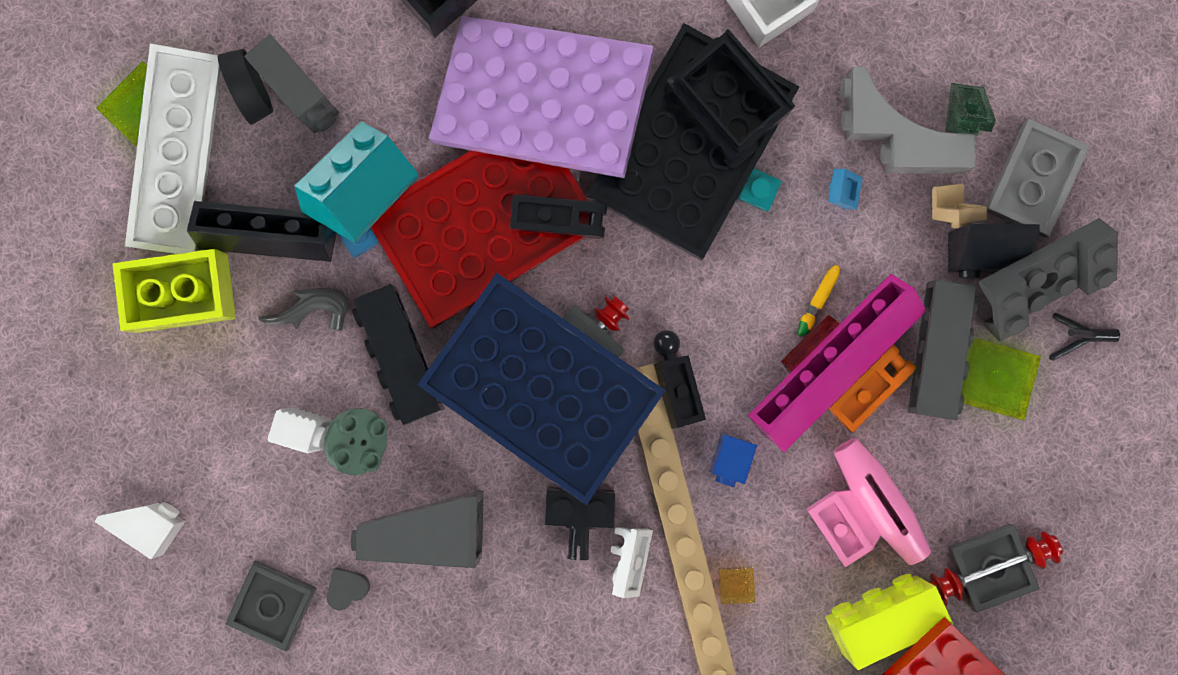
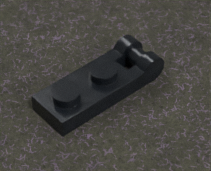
M513 194L510 230L604 239L605 227H602L603 216L607 215V204ZM580 213L590 214L589 225L579 224Z

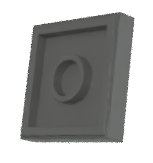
M254 561L225 624L287 652L311 602L316 587L263 563Z

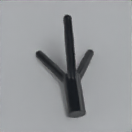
M1054 313L1053 319L1073 328L1068 331L1069 336L1082 338L1051 354L1049 359L1054 361L1089 342H1118L1120 331L1118 329H1090L1058 313Z

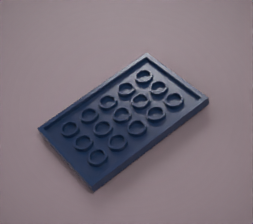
M497 272L417 384L585 505L588 504L666 392L665 389Z

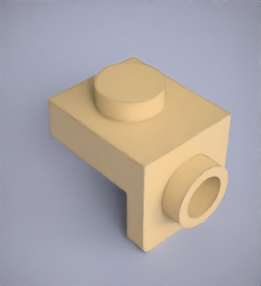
M963 184L934 186L932 189V220L951 223V228L958 229L972 224V222L987 220V206L964 203Z

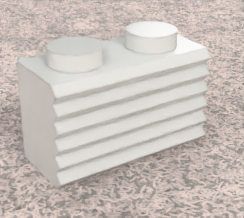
M299 408L279 409L275 413L268 435V442L307 454L323 450L325 435L332 420L330 417L325 418L324 415L319 416Z

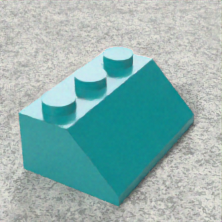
M361 121L294 187L301 212L356 243L418 178V172L389 136Z

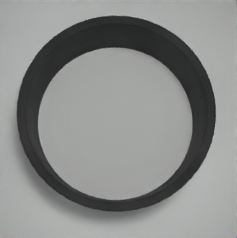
M244 49L218 54V63L223 78L246 121L253 125L273 113L269 95L259 73L244 57L247 52Z

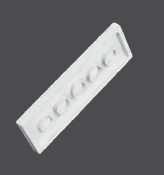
M150 43L125 240L126 247L173 254L198 251V247L187 233V227L194 201L204 202L221 76L218 55Z

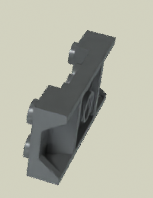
M1098 218L980 280V287L992 305L993 317L984 321L985 327L1001 342L1012 335L1021 333L1029 327V314L1041 310L1044 306L1071 294L1074 290L1080 288L1084 293L1090 295L1099 289L1110 286L1117 280L1118 232Z

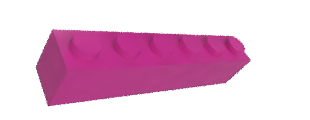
M890 274L748 414V417L761 433L784 453L926 312L915 288Z

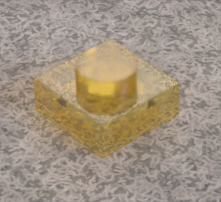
M752 566L718 568L721 604L756 603L754 569Z

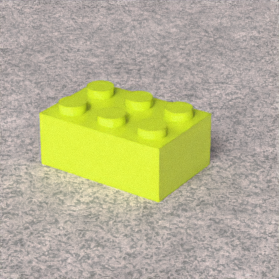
M216 249L112 263L121 331L142 333L236 319L227 253Z
M904 574L892 581L893 586L881 590V588L871 589L862 594V600L852 605L850 602H844L831 609L832 614L825 618L841 653L857 670H860L917 643L944 617L953 624L936 586L917 575Z

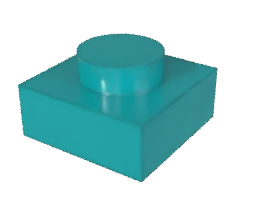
M754 168L740 192L738 200L768 212L782 180Z

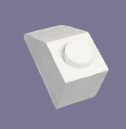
M162 502L161 504L155 503L100 515L95 520V523L149 559H154L164 555L186 521L178 516L180 513L178 509Z

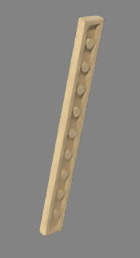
M654 364L635 368L659 385ZM662 396L638 430L700 674L736 675L677 445Z

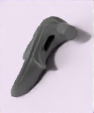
M331 288L294 290V294L299 298L292 307L278 314L259 317V320L266 324L293 323L295 329H298L301 321L313 311L324 309L332 312L329 328L340 331L343 328L348 303L343 293Z

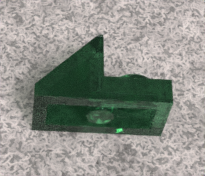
M951 83L945 132L974 134L975 136H978L979 131L992 132L996 119L985 88Z

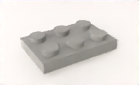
M1027 119L1021 126L987 202V212L1012 224H1040L1039 236L1043 238L1049 237L1090 146L1036 121Z

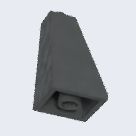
M473 491L364 521L357 525V530L352 531L351 550L356 551V560L476 568L482 558L484 491Z

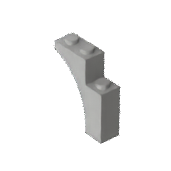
M853 67L846 75V78H842L840 94L841 98H846V111H842L841 130L846 131V140L885 141V144H882L880 149L881 164H885V173L964 174L975 168L974 134L939 132L920 126L905 118L893 109L878 92L871 80L867 67Z

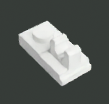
M617 527L614 533L623 536L625 541L622 547L611 546V552L621 556V560L618 562V566L613 573L612 581L614 587L612 595L621 598L639 597L653 530Z

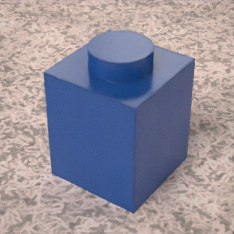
M721 434L709 470L712 474L717 475L715 481L731 487H735L736 482L745 484L757 445Z

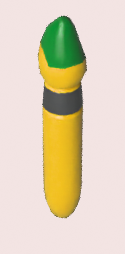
M839 265L832 266L825 274L806 310V314L801 317L797 333L799 337L807 335L813 329L815 318L821 312L839 278Z

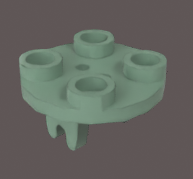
M352 408L340 413L331 422L325 435L324 451L328 462L337 471L348 475H360L367 471L373 472L377 470L387 446V422L379 418L376 413L364 408Z

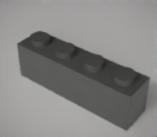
M942 280L927 282L924 298L926 312L921 318L915 366L917 368L913 372L907 413L957 420L958 414L962 412L964 407V396L961 394L962 383L966 380L969 373V363L966 361L967 349L971 347L974 339L971 321L972 315L976 313L979 305V297L975 295L977 286Z

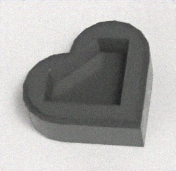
M338 567L334 568L327 592L328 605L335 610H344L353 601L363 599L370 590L369 579L361 573Z

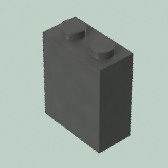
M271 34L244 56L295 116L314 134L318 130L325 131L333 125L336 120L334 116L339 113L338 110Z

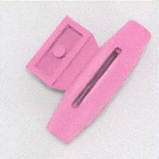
M857 438L849 439L839 445L834 450V455L846 479L849 490L832 491L806 508V510L844 567L849 566L872 551L880 536L908 565L917 564L927 558L931 550L916 515L886 469Z

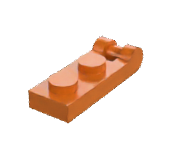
M894 344L827 409L849 432L853 433L916 370L917 367L910 360L905 361L898 354L900 350ZM889 363L896 369L892 376L884 369Z

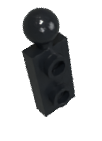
M669 330L659 332L654 338V349L659 355L664 357L665 361L654 364L660 387L666 390L663 394V400L671 429L706 420L689 355L677 357L676 353L680 348V339L676 333Z

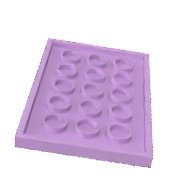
M462 16L429 140L433 144L625 178L655 53L654 46Z

